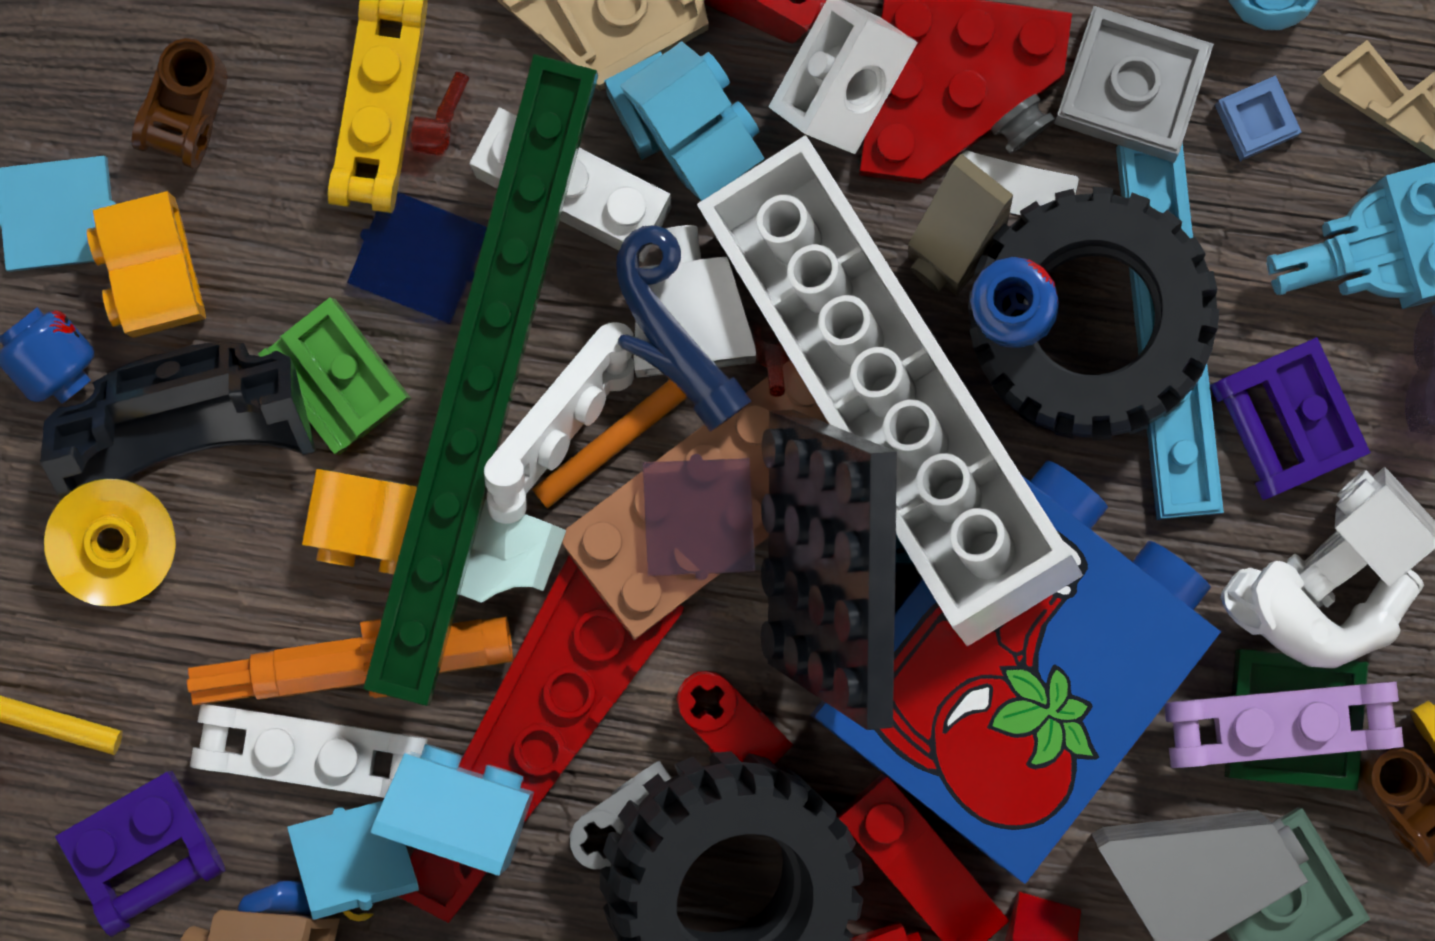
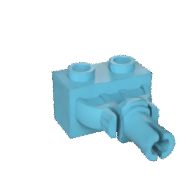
M1435 162L1386 175L1367 189L1368 194L1350 209L1346 217L1324 222V225H1322L1324 237L1349 231L1350 234L1335 236L1323 243L1279 255H1269L1266 262L1269 275L1299 268L1298 271L1276 277L1277 279L1272 280L1271 284L1274 292L1277 295H1283L1291 290L1328 280L1336 281L1360 273L1363 275L1362 277L1347 280L1338 285L1343 296L1366 290L1382 297L1399 298L1402 309L1435 301Z

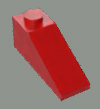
M885 774L880 775L836 814L848 827L855 840L942 941H987L1009 922L1008 918L927 821Z

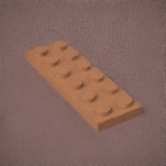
M791 360L749 390L746 394L752 402L712 432L704 424L565 529L566 533L561 546L633 640L640 637L768 538L769 533L765 530L762 522L761 504L764 495L769 494V468L766 467L763 461L761 444L764 431L769 429V411L796 410L829 424Z

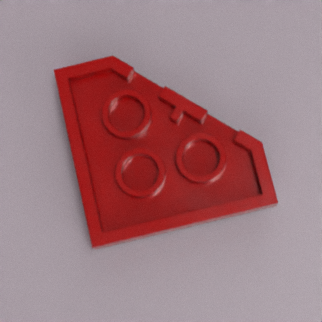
M883 0L881 18L918 43L864 137L859 176L921 184L966 148L973 146L992 131V126L1018 104L1034 94L1037 96L1043 94L1059 82L1065 72L1072 13L985 0Z

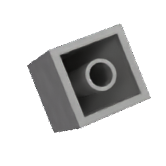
M1258 810L1108 826L1092 833L1098 849L1154 941H1209L1308 883L1299 865L1309 860L1290 827L1288 825L1285 826L1280 818L1271 823Z

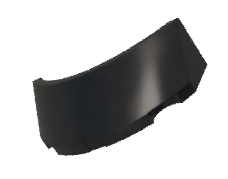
M218 342L189 345L170 352L153 354L120 367L92 382L95 389L86 401L74 406L58 407L44 421L40 463L61 501L73 489L85 483L100 479L127 480L157 464L206 449L233 445H261L288 449L304 456L315 453L316 448L296 369L291 357L279 351H274L262 357L249 355L244 343Z

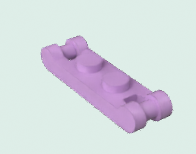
M1397 682L1166 702L1164 705L1166 722H1173L1175 747L1169 748L1171 768L1404 747L1402 727H1395L1392 702L1399 701ZM1366 704L1369 729L1351 731L1348 706ZM1214 718L1217 743L1201 745L1198 720Z

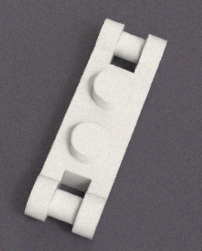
M613 322L600 327L487 461L484 467L485 485L488 489L487 507L490 517L496 522L511 524L519 521L524 516L527 508V492L546 469L554 470L558 467L568 451L570 440L583 424L589 426L595 422L604 407L606 396L610 391H621L632 384L634 380L632 353L618 345V338L621 335L628 334L633 336V332L625 324Z
M208 703L200 705L197 722L204 724L200 747H193L190 767L385 798L404 753L412 751L421 754L428 739ZM229 727L247 730L243 754L225 751ZM376 751L393 754L389 777L372 775Z

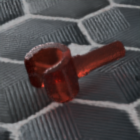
M455 72L440 106H438L436 118L415 116L411 131V143L415 153L437 156L444 154L448 150L451 138V121L457 104L469 81L467 75Z
M757 327L754 331L756 360L761 365L767 367L770 395L780 397L785 393L783 365L790 358L780 342L777 344L764 342L761 338V327Z

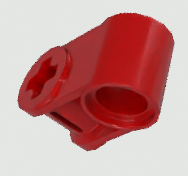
M707 670L694 672L685 678L680 685L677 694L678 709L686 723L708 744V749L711 753L731 751L741 762H744V758L751 753L766 757L775 764L794 746L755 704L751 706L718 673ZM701 685L707 691L713 689L716 685L721 688L722 692L718 695L717 701L722 708L716 715L712 716L704 710L696 716L690 711L696 703L691 694L695 687Z

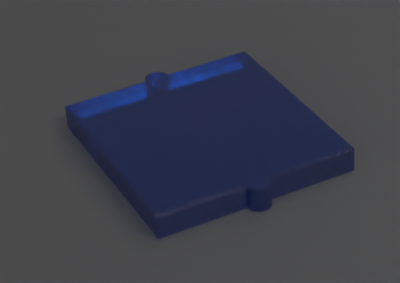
M397 192L393 213L376 211L370 228L361 231L360 236L364 243L347 283L451 325L467 283L473 282L475 274L473 268L481 251L487 227Z

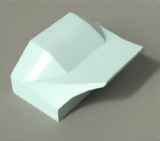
M485 500L460 595L482 603L493 595L513 587H533L544 591L566 530L526 514L519 521L511 524L496 522L490 517L487 500Z

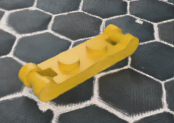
M428 0L359 1V20L334 167L329 179V204L349 207L351 201L372 204V210L387 213H393L426 22ZM382 20L402 22L400 38L379 36ZM358 163L379 165L375 179L357 177Z

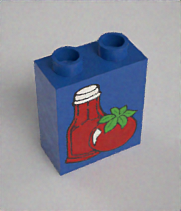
M1049 460L1045 461L1031 481L1027 480L1024 476L1022 477L1072 554L1083 576L967 646L952 628L920 575L895 606L893 728L866 730L823 700L820 701L810 714V716L879 771L888 776L1006 872L1024 884L1027 883L1221 633L1220 630L1194 611L1211 589L1209 583L1186 562L1153 541H1148L1133 561L1125 557L1091 530L1108 509L1104 500L1079 478Z

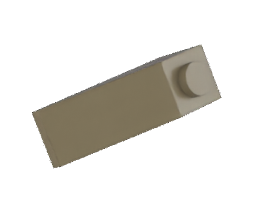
M962 153L952 163L908 243V258L914 262L910 267L912 273L932 290L940 292L945 287L955 296L961 292L975 275L974 272L981 255L987 256L993 246L992 238L1004 224H1008L1013 199L1012 193Z

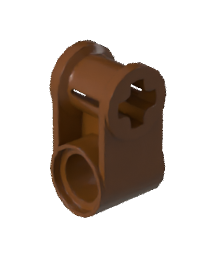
M184 38L172 42L164 49L159 58L147 97L142 103L135 119L131 137L134 149L146 151L150 147L182 158L183 165L192 169L197 168L201 163L210 142L213 122L228 80L225 65L206 45L195 39ZM194 59H205L207 70L203 80L194 86H182L180 76L184 65ZM164 128H167V129H170V130H173V131L182 133V135H176V134H173V133L164 131L163 129H164Z
M1400 747L1363 750L1360 759L1359 790L1385 819L1393 835L1401 845L1426 868L1431 866L1435 862V774L1424 762L1423 758L1414 751ZM1395 758L1402 767L1403 775L1398 786L1386 792L1380 783L1379 774L1385 762Z

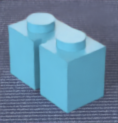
M681 41L621 84L620 87L679 180L702 201L743 175L765 158L753 140V137L760 133L757 124L739 101L732 105L723 91V88L729 85L730 81L720 64L709 52L699 56Z

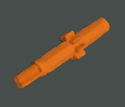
M507 616L452 623L439 674L513 662L512 640ZM382 619L360 622L362 637L277 649L270 652L251 654L249 659L189 667L187 688L188 692L191 693L192 705L256 697L257 700L364 685ZM369 691L370 697H387V695Z

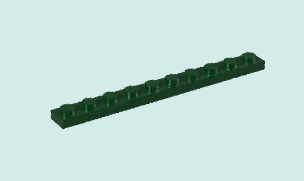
M533 54L363 688L365 690L425 706L431 705L488 491L485 485L484 467L501 443L599 76L597 70Z

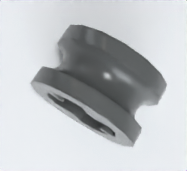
M1036 94L1010 110L991 128L995 135L1001 134L1007 138L1008 144L1005 149L1009 154L1028 144L1055 121L1051 113L1044 114L1039 110L1038 104L1041 100Z

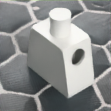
M684 225L665 228L676 237L679 243L681 261L677 270L668 279L654 285H649L650 288L718 367L755 363V344L728 258L701 259L697 226ZM659 265L644 266L641 268L652 269L658 267ZM636 322L635 337L650 342ZM634 355V368L637 378L663 375L657 368Z

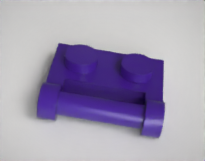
M1318 337L1210 385L1217 403L1222 400L1224 401L1260 481L1254 484L1262 501L1371 453ZM1263 383L1299 464L1283 470L1247 392V389Z
M173 771L165 772L55 836L89 897L99 924L110 937L129 928V920L197 880L203 878L208 882L225 872V866L218 851ZM183 839L188 848L189 856L117 897L109 880Z

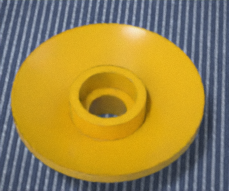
M121 479L94 480L73 489L52 511L44 535L46 561L57 582L74 597L99 606L125 605L151 593L167 575L174 559L176 546L174 526L168 511L161 501L144 487ZM114 528L120 531L123 536L121 545L115 549L102 547L97 539L102 530Z

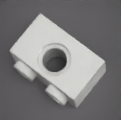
M827 0L768 107L804 134L856 154L918 42L881 17L847 1Z

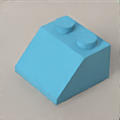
M428 744L424 745L421 754L412 751L404 753L370 833L500 876L510 866L534 794L533 791L521 788L524 776L488 764L483 775L459 767L461 755Z

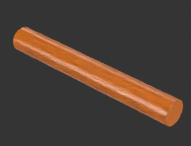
M668 380L532 489L533 492L548 509L688 397L675 383Z

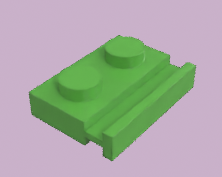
M331 297L282 334L281 338L272 346L258 353L262 357L274 351H279L291 357L296 369L308 420L336 455H341L353 442L360 437H364L412 399L336 299Z

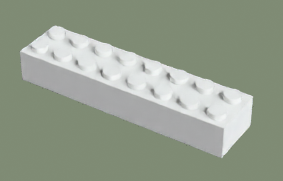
M806 135L697 204L829 424L897 451L896 535L952 628L967 646L1083 576L1067 546Z

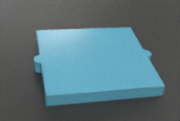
M106 156L0 168V226L2 229L6 271L13 272L95 262L87 239V229L96 227L93 210L117 204L112 201L108 158Z
M383 801L346 811L344 808L339 807L334 809L332 815L287 827L313 920L358 907L362 910H369L372 908V903L419 890L406 845L370 833Z

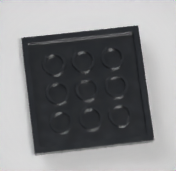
M796 410L769 411V429L764 431L761 444L763 461L766 467L769 468V494L764 495L761 504L763 526L769 533L768 558L763 560L761 566V583L764 593L768 596V621L762 624L760 634L763 654L768 660L769 665L864 729L893 728L897 451Z

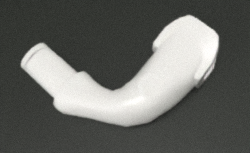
M1282 561L1271 562L1262 571L1253 568L1240 569L1222 590L1220 598L1229 616L1252 635L1261 634L1281 652L1308 667L1336 668L1393 643L1400 634L1399 623L1421 592L1424 584L1422 579L1411 569L1390 587L1380 579L1367 601L1355 605L1350 616L1341 626L1328 619L1301 590L1304 582L1297 570Z

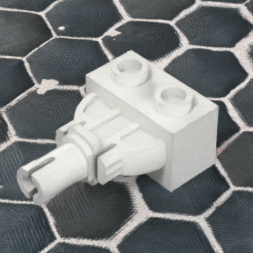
M1383 467L1373 477L1367 470H1364L1348 482L1337 494L1340 500L1336 504V531L1305 561L1296 553L1287 560V564L1297 570L1304 582L1301 590L1318 607L1325 605L1328 608L1335 602V595L1332 590L1347 581L1367 564L1390 587L1435 549V520L1386 467Z

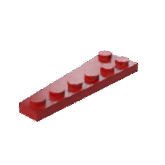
M568 556L460 761L459 767L483 775L488 764L524 776L521 788L534 792L524 821L525 823L679 619L685 607L678 606L640 637L633 640L577 565ZM415 848L410 860L419 890L398 897L450 923L488 872Z

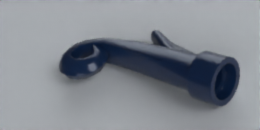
M657 225L642 226L632 231L624 239L616 257V270L622 295L637 324L650 342L626 334L618 338V345L622 349L645 360L675 383L695 405L693 410L708 430L712 432L752 401L734 377L729 379L709 358L650 288L649 285H654L668 279L677 270L681 261V248L676 237L667 229ZM650 244L658 245L663 254V260L659 266L652 269L639 268L640 252L645 246Z

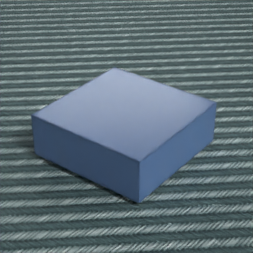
M1276 76L1222 98L1215 104L1240 161L1291 140L1302 133Z

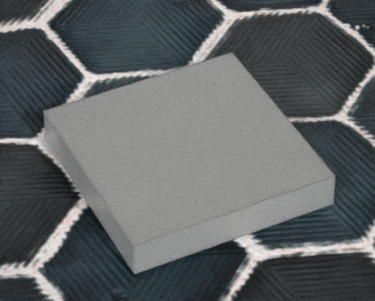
M1093 6L1054 124L1175 163L1214 44Z

